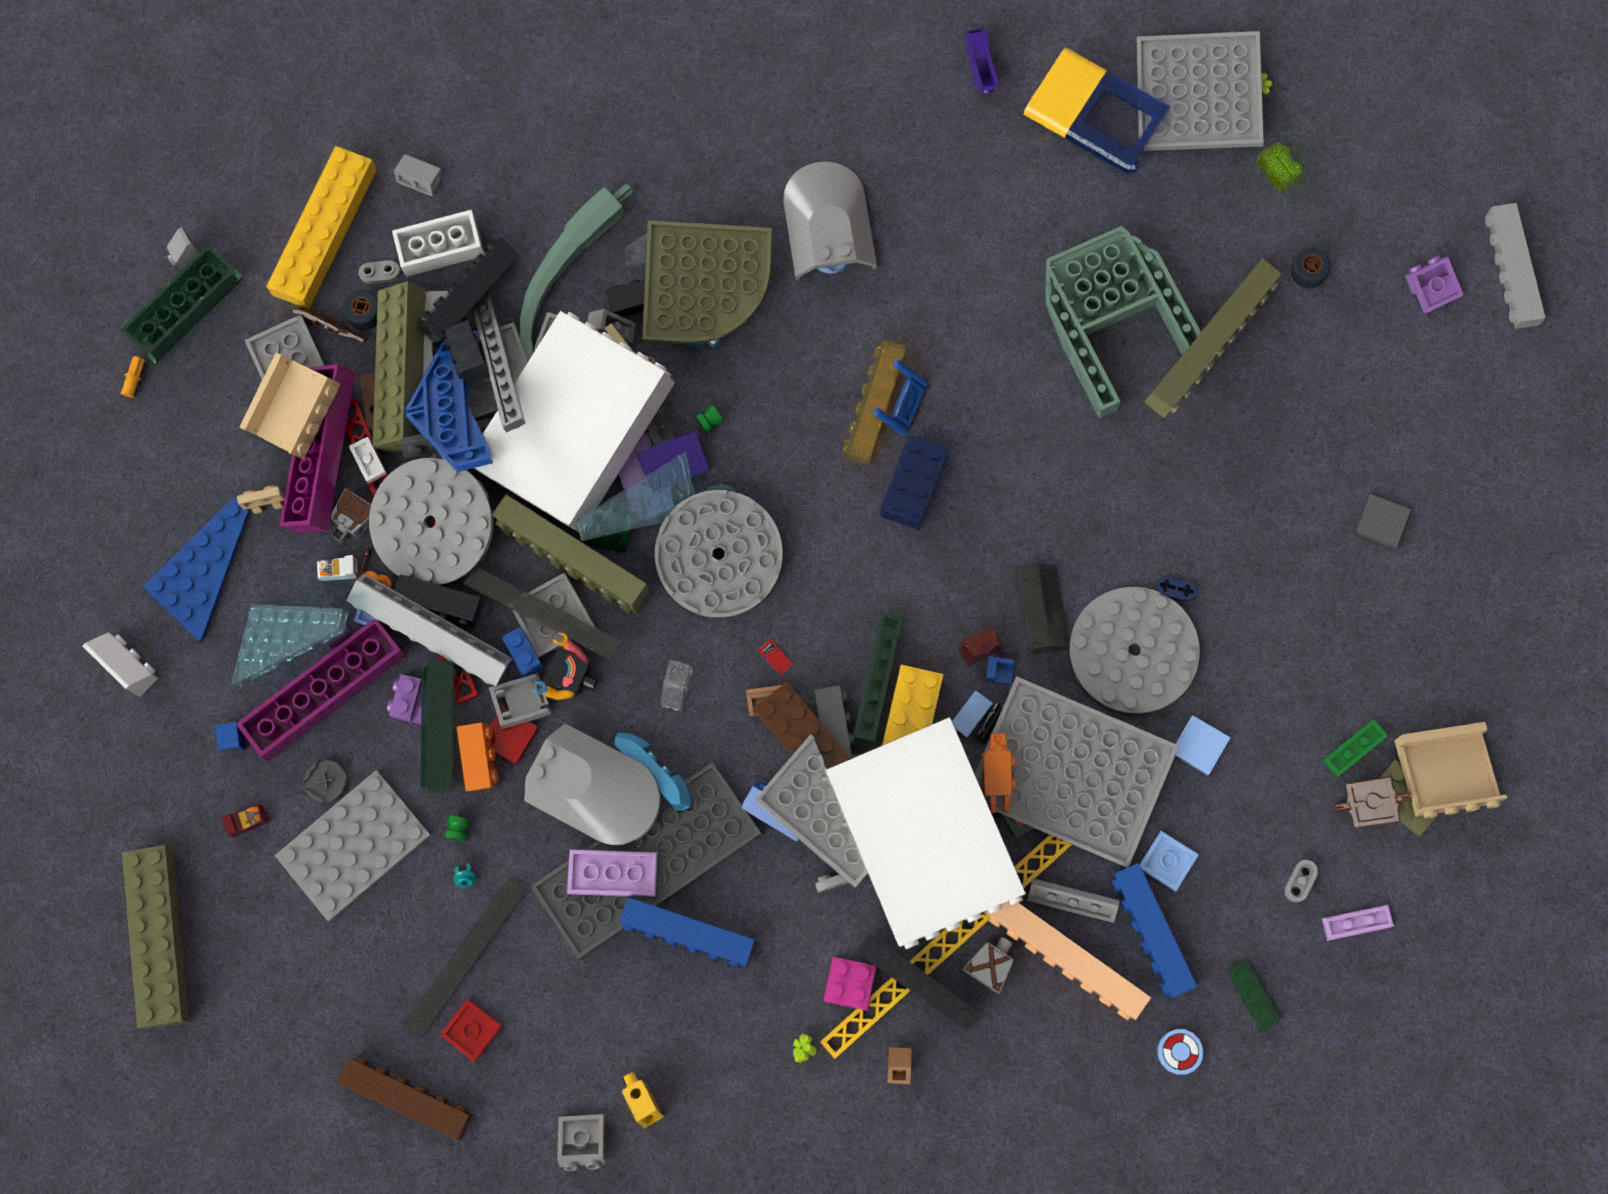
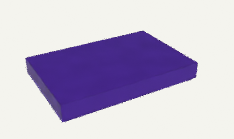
M695 431L636 453L650 492L709 471Z

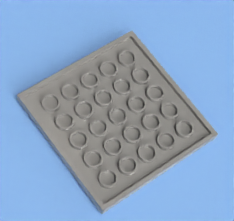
M1260 31L1137 37L1139 151L1263 146Z

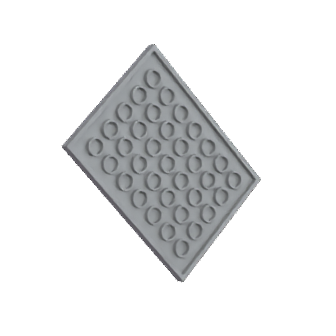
M1016 676L992 734H1005L1007 749L1011 750V755L1014 754L1015 767L1011 768V777H1015V790H1012V795H1010V812L1004 813L1003 795H996V812L1128 868L1179 746ZM990 739L985 748V751L989 750ZM981 758L975 772V777L983 793ZM984 796L986 803L990 809V798L989 796Z

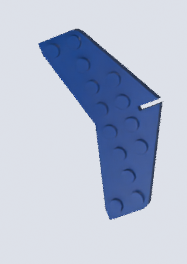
M474 331L473 333L481 350L482 344L479 332ZM443 341L407 405L405 415L455 471L492 464V453L467 404L472 384L467 386L463 378L459 379L455 371V367H458V365L453 364L449 355L452 350L449 351Z

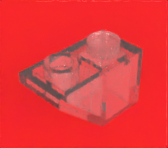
M673 660L669 661L663 682L660 706L679 711L682 710L693 671L691 665Z

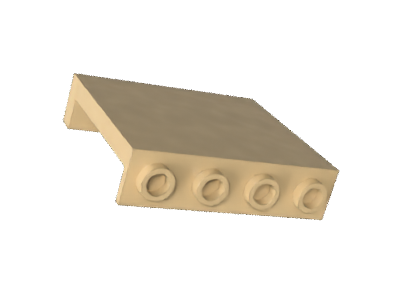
M1485 722L1403 734L1395 740L1407 788L1411 792V802L1415 817L1424 815V818H1432L1437 816V813L1445 812V815H1452L1458 813V810L1461 809L1471 812L1480 809V806L1495 808L1500 806V802L1507 798V795H1500L1483 738V733L1487 731Z

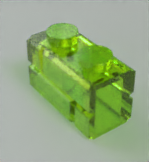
M1277 142L1270 146V148L1260 152L1256 162L1280 193L1299 182L1303 173L1301 165L1298 162H1294L1290 157L1289 149L1286 146H1282L1280 142Z

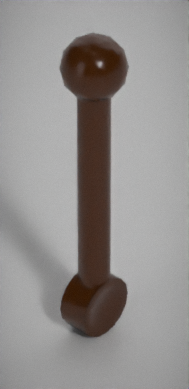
M366 549L364 552V558L356 580L362 576L366 562L370 557L371 550Z

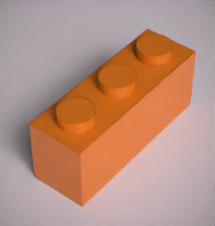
M488 723L458 726L457 733L465 790L477 791L497 787L499 776L494 768L496 755L494 748L491 747L490 739L493 737L491 727L488 726Z

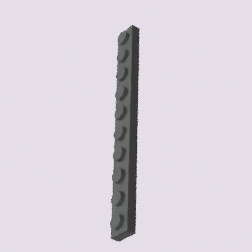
M487 291L472 308L502 427L507 433L526 424L494 301L490 292Z

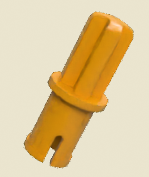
M138 356L132 358L128 373L124 375L126 379L120 394L134 398L138 381H141L140 374L145 362L143 358Z

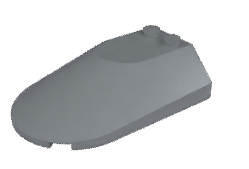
M816 162L798 170L790 178L784 191V209L796 281L814 269L844 264L861 263L877 269L865 193L862 183L856 174L849 168L834 162Z
M564 723L546 738L525 778L524 801L602 843L624 845L640 839L651 829L659 814L661 794H659L655 776L645 765Z

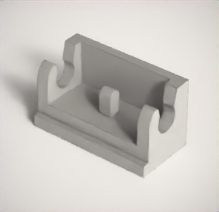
M405 154L394 170L396 183L433 196L441 178H438L441 168Z

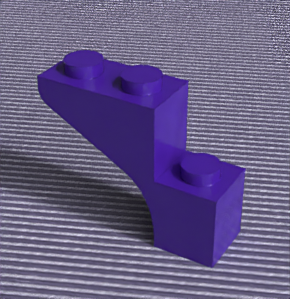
M984 28L964 31L966 52L970 59L973 84L979 92H994V89L999 88V83L989 50L987 31Z

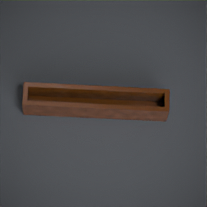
M357 1056L356 1059H348L337 1084L456 1141H461L473 1116L467 1113L469 1110L467 1107L458 1103L454 1107L448 1104V1098L439 1094L433 1097L427 1094L429 1089L418 1084L416 1087L408 1085V1079L399 1075L396 1078L389 1076V1070L378 1065L376 1069L368 1066L370 1061Z

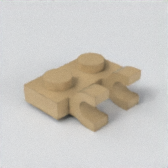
M267 486L261 491H246L243 495L237 496V501L244 510L251 509L254 514L262 513L261 506L272 504L274 509L283 508L281 501H284L285 496L279 487Z

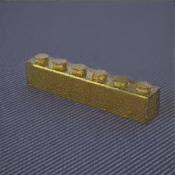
M882 339L881 345L876 346L874 352L876 360L874 365L870 364L867 374L870 378L868 383H864L861 395H864L862 402L858 401L855 414L858 415L856 421H852L850 424L849 433H851L849 440H845L842 452H845L846 460L867 466L870 465L883 425V421L873 415V410L879 408L887 413L900 373L893 366V362L900 360L903 363L906 355L905 345Z

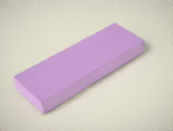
M1388 905L1322 919L1327 941L1394 927Z

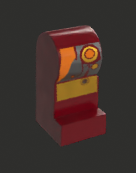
M263 805L252 806L234 814L221 816L226 833L231 837L241 835L268 823Z

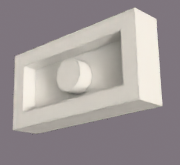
M368 437L349 446L368 484L387 474Z

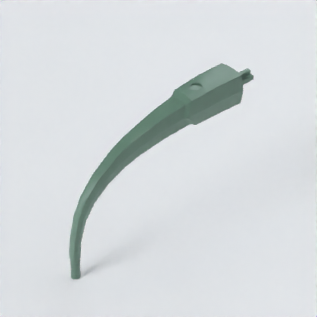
M625 184L613 195L603 187L584 204L565 225L564 232L551 247L533 276L526 291L520 315V341L527 361L530 360L535 352L532 339L534 322L546 294L564 270L584 249L590 248L604 233L625 216L621 203L634 193L629 185Z

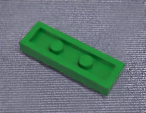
M1373 719L1326 757L1323 762L1336 777H1339L1388 737V735Z

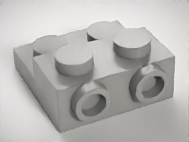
M603 1114L558 1117L557 1161L560 1167H563L566 1171H574L577 1169V1166H586L587 1169H598L600 1165L605 1164Z

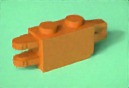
M1003 733L991 734L989 750L982 754L983 795L990 798L991 813H996L997 810L996 795H1003L1004 813H1009L1010 795H1012V790H1015V777H1011V768L1015 767L1014 754L1011 755V750L1007 749L1006 738Z

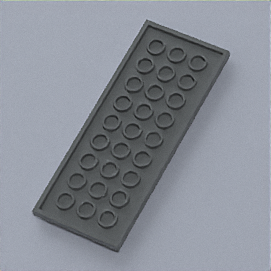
M713 762L684 781L690 794V808L675 810L661 797L658 817L651 829L643 837L624 845H609L597 840L584 849L657 852L656 897L567 894L569 860L531 885L538 899L579 960L624 930L622 929L624 924L619 922L628 897L658 906L762 835L748 813L741 808L742 804Z

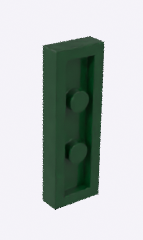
M1248 960L1227 970L1259 1031H1263L1281 1021Z

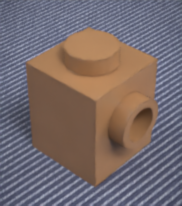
M889 1047L888 1083L910 1084L912 1048Z

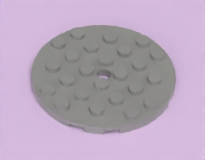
M422 458L407 462L396 468L384 479L373 498L369 515V528L374 548L382 562L398 576L404 575L435 585H443L458 580L470 573L477 563L483 559L490 545L494 517L492 516L493 509H491L488 500L489 496L481 482L469 470L455 471L444 459ZM429 516H433L436 520V524L432 528L427 525L426 519Z
M727 490L700 492L679 503L663 521L655 545V564L664 588L681 606L706 617H731L744 613L758 605L774 587L782 565V542L777 526L771 516L751 498ZM716 548H722L725 551V556L721 560L713 557V551Z
M1124 587L1100 595L1084 608L1076 620L1071 633L1069 656L1077 681L1092 699L1116 712L1143 714L1158 711L1169 706L1187 690L1198 668L1200 647L1198 635L1191 619L1174 600L1152 589ZM1137 645L1140 648V654L1136 656L1131 655L1128 651L1129 646Z

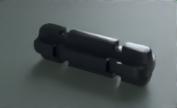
M996 702L993 705L992 712L988 713L981 725V729L975 734V738L980 742L984 743L989 736L988 733H991L1003 708L1002 704Z

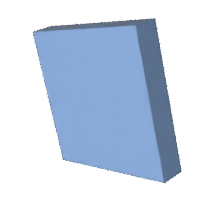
M1192 715L1176 742V745L1179 747L1175 756L1209 775L1231 737Z
M1160 831L1140 863V867L1144 873L1176 892L1199 854L1163 831Z

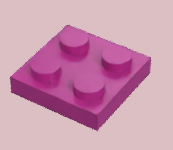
M833 957L823 1001L868 1011L877 966Z

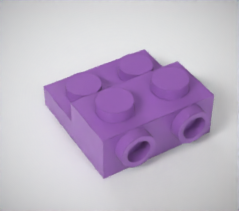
M1438 255L1427 260V265L1422 267L1419 264L1409 269L1410 273L1405 275L1411 292L1417 295L1424 313H1428L1463 296L1448 257L1440 258Z
M401 674L400 678H396L393 684V691L396 692L394 699H390L387 705V711L390 712L389 716L402 721L434 727L445 686Z

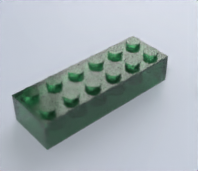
M208 244L146 303L120 331L156 364L243 278L228 261Z

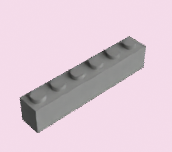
M1517 203L1493 206L1485 216V223L1487 227H1490V243L1495 247V263L1500 267L1499 279L1500 283L1504 284L1505 287L1504 299L1506 303H1509L1510 322L1514 323L1515 329L1540 325L1546 317Z

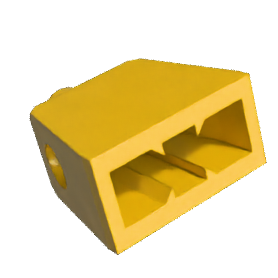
M634 1072L622 1078L627 1087L622 1090V1093L636 1121L641 1126L646 1128L664 1117L648 1085L643 1080L638 1081Z

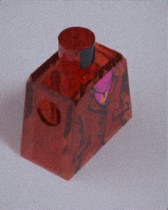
M988 626L966 637L958 647L968 667L1004 649L992 626Z

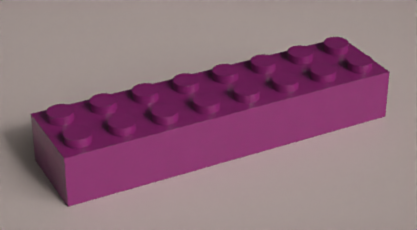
M339 364L309 368L340 383V386L305 458L301 459L292 455L280 527L298 534L328 532L355 379V372Z
M373 619L236 723V725L260 757L269 761L406 655L378 620Z

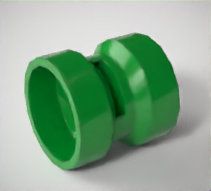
M713 405L706 409L705 414L699 413L695 416L696 421L705 433L711 431L714 425L723 423L721 415Z
M449 816V828L445 831L444 838L466 842L467 834L465 832L466 828L469 827L470 819Z

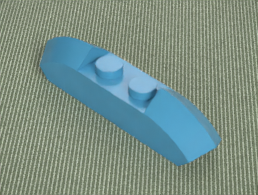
M618 733L615 737V746L618 751L642 763L653 773L657 780L659 794L675 810L690 808V794L680 775L672 776L673 774L665 766L661 768L656 763L659 761L651 751L648 752L650 745L646 741L632 734Z

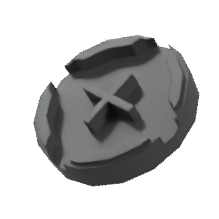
M332 760L314 763L304 776L306 793L313 800L321 803H331L339 799L347 788L348 777L345 769Z

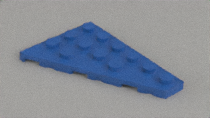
M234 497L143 586L199 642L204 640L207 626L212 619L213 610L216 608L221 594L223 582L228 575L229 566H231L236 553L239 538L242 536L244 525L250 514L247 509L244 510L238 504Z

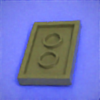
M1394 760L1380 778L1392 776L1394 789L1397 794L1409 792L1402 766ZM1411 801L1399 802L1400 822L1419 837L1437 817L1424 818V815L1415 817Z

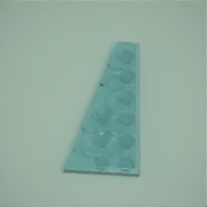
M686 451L578 518L577 524L581 541L663 522L679 503L695 495Z

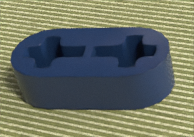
M1161 577L1155 586V590L1160 594L1182 602L1192 601L1197 593L1196 586L1193 583L1172 577ZM1167 582L1169 587L1175 589H1168L1167 592H1164L1163 587L1160 585ZM1185 587H1189V591L1192 592V594H1189L1188 597L1184 596V592L1178 591L1177 589L1184 590Z

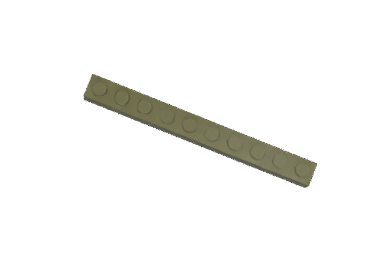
M1262 258L1144 402L1163 418L1169 412L1174 414L1181 405L1178 401L1181 398L1185 400L1192 392L1190 386L1192 384L1196 386L1203 378L1201 373L1203 371L1207 373L1214 365L1212 359L1214 357L1218 359L1226 350L1223 348L1224 344L1230 345L1236 337L1234 332L1236 330L1240 332L1247 324L1245 321L1246 317L1250 319L1258 310L1255 306L1257 304L1261 306L1269 297L1266 294L1267 291L1272 292L1277 287L1279 282L1276 280L1280 277L1281 273Z

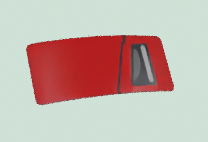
M771 639L758 649L760 654L780 675L793 665Z

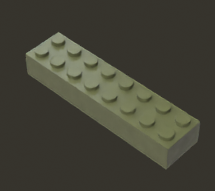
M408 281L378 291L373 448L388 453L402 451L401 438L421 434L407 419L405 409L423 378L424 333L417 326L421 322L419 318L425 313V288Z
M505 495L493 512L494 524L499 527L498 530L506 536L511 534L516 538L515 541L523 547L530 546L533 549L532 552L540 558L546 556L554 567L558 569L563 567L568 571L567 574L575 580L580 578L585 582L584 585L594 592L596 589L599 590L603 598L611 603L616 601L620 605L619 608L630 614L632 611L637 615L651 593L646 583L508 495Z
M162 845L122 852L137 1028L151 1029L189 1022L173 848Z

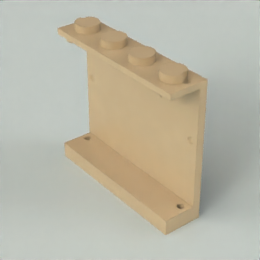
M276 352L240 428L273 443L294 456L304 459L328 412L340 383Z

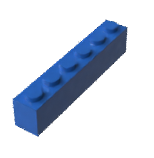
M1139 863L1115 873L1112 876L1114 879L1111 881L1116 893L1120 892L1123 898L1121 905L1125 913L1129 912L1133 921H1130L1135 934L1139 933L1143 940L1140 942L1141 948L1145 954L1149 953L1152 962H1150L1153 973L1160 976L1162 983L1159 985L1165 996L1168 995L1171 999L1196 988L1197 985Z
M630 897L627 898L619 922L624 924L622 929L634 933L636 929L645 931L643 936L655 940L659 936L665 938L664 943L676 947L678 943L686 945L687 951L696 954L699 953V950L707 952L708 958L717 961L720 960V957L728 959L729 965L738 968L741 967V964H747L754 943L752 938Z

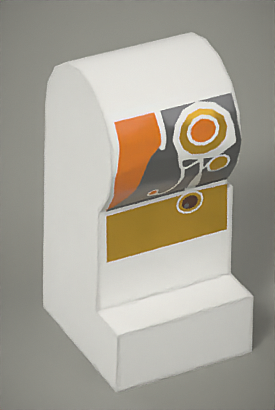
M353 555L333 560H320L317 562L318 580L356 579L358 560Z

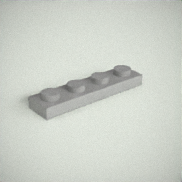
M1032 879L1027 901L1112 923H1114L1119 907V900L1037 879Z

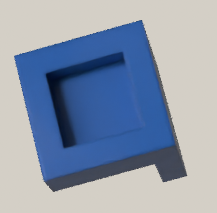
M989 656L986 682L1010 685L1012 683L1015 660Z
M238 722L215 725L218 750L223 751L237 748L240 751L245 750L243 733L236 725Z

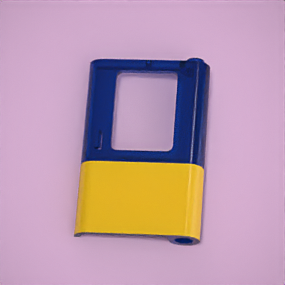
M1066 47L1029 101L1024 111V116L1129 175L1130 172L1134 173L1140 164L1137 161L1138 157L1171 106ZM1107 91L1151 116L1152 120L1133 148L1124 146L1085 123V119L1103 92Z

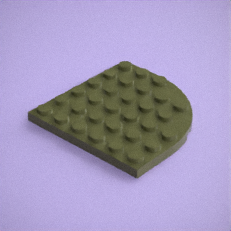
M648 220L642 342L672 344L706 343L727 336L741 327L757 310L767 289L770 275L772 228Z

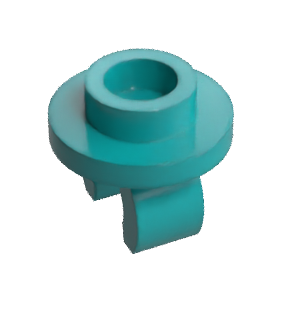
M469 863L466 864L467 870L460 871L459 867H455L454 883L456 885L469 887L476 881V875Z

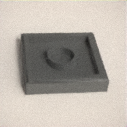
M1370 494L1355 534L1396 549L1411 509Z

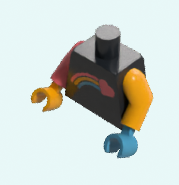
M558 632L562 636V641L558 642L553 639V643L563 646V648L559 647L544 682H533L538 684L540 689L539 691L533 689L531 690L532 693H543L544 696L563 700L572 698L574 695L579 696L583 687L594 691L598 684V679L589 676L591 667L588 665V658L580 647L568 640L566 634Z

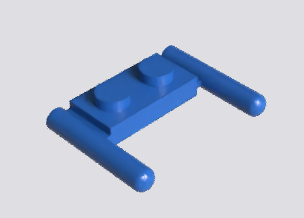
M895 360L893 366L909 379L904 383L891 417L879 408L873 410V415L902 436H905L908 432L907 427H910L924 394V388L928 382L900 360Z

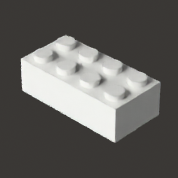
M472 210L392 231L400 265L406 277L472 260L479 253L484 254L477 222Z

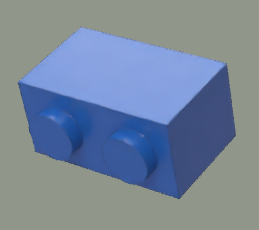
M521 627L502 637L524 677L535 674L544 668Z

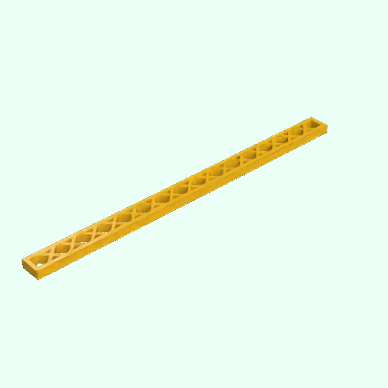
M1049 835L1014 866L1016 873L1023 874V889L1072 844L1060 841L1057 837L1056 840H1051L1054 836ZM1046 844H1056V853L1053 856L1044 855V846ZM1030 858L1040 859L1037 871L1027 870ZM1043 859H1047L1048 861L1043 864ZM1024 865V870H1020L1019 868ZM980 914L984 919L979 923L978 919L975 920L973 929H962L961 921L959 922L961 925L959 929L943 930L939 936L932 940L910 962L912 964L915 962H925V973L929 975L988 921L989 916ZM948 932H958V942L956 944H946V934ZM932 947H942V957L939 959H929V949ZM891 977L871 995L869 1007H876V1014L873 1019H863V1010L856 1009L821 1040V1044L836 1059L908 994L910 990L907 988L896 989V980ZM893 983V988H887ZM883 991L892 992V1002L890 1004H879L880 994ZM879 1007H885V1008L879 1013ZM860 1013V1018H854L857 1014ZM850 1021L859 1022V1032L856 1034H846V1024ZM862 1022H868V1023L862 1028ZM843 1028V1034L837 1033ZM833 1036L842 1037V1047L836 1052L827 1044V1041ZM846 1037H850L851 1039L845 1043Z

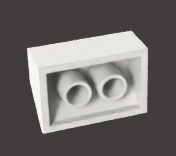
M108 632L83 645L125 689L139 697L158 679L153 674L156 670L147 662L143 664L139 660L141 656L133 648L131 650L125 647L127 642L118 634L113 636Z

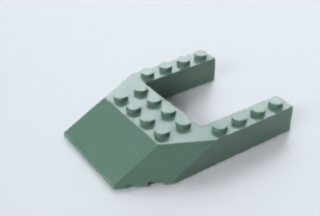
M1122 226L1046 259V306L1062 348L1099 418L1117 411L1121 401L1087 338L1088 335L1156 306L1181 355L1184 354L1201 333L1159 253L1153 248L1150 249L1145 246L1139 238L1130 235L1129 231Z

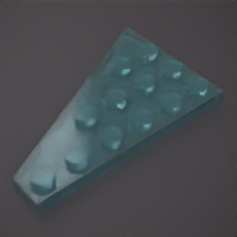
M251 604L231 684L241 686L242 682L248 679H255L260 674L276 668L278 663L284 660L289 661L296 655H301L312 649L316 643L320 641L326 642L332 636L343 633L349 611L343 608Z

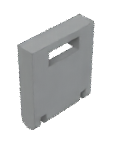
M532 674L499 684L496 687H489L501 730L551 714L550 708H546L549 706L546 696L543 693L533 694L531 691L533 689L539 691L540 689L538 684L533 683L540 680L539 674ZM505 698L509 711L501 714L497 700Z

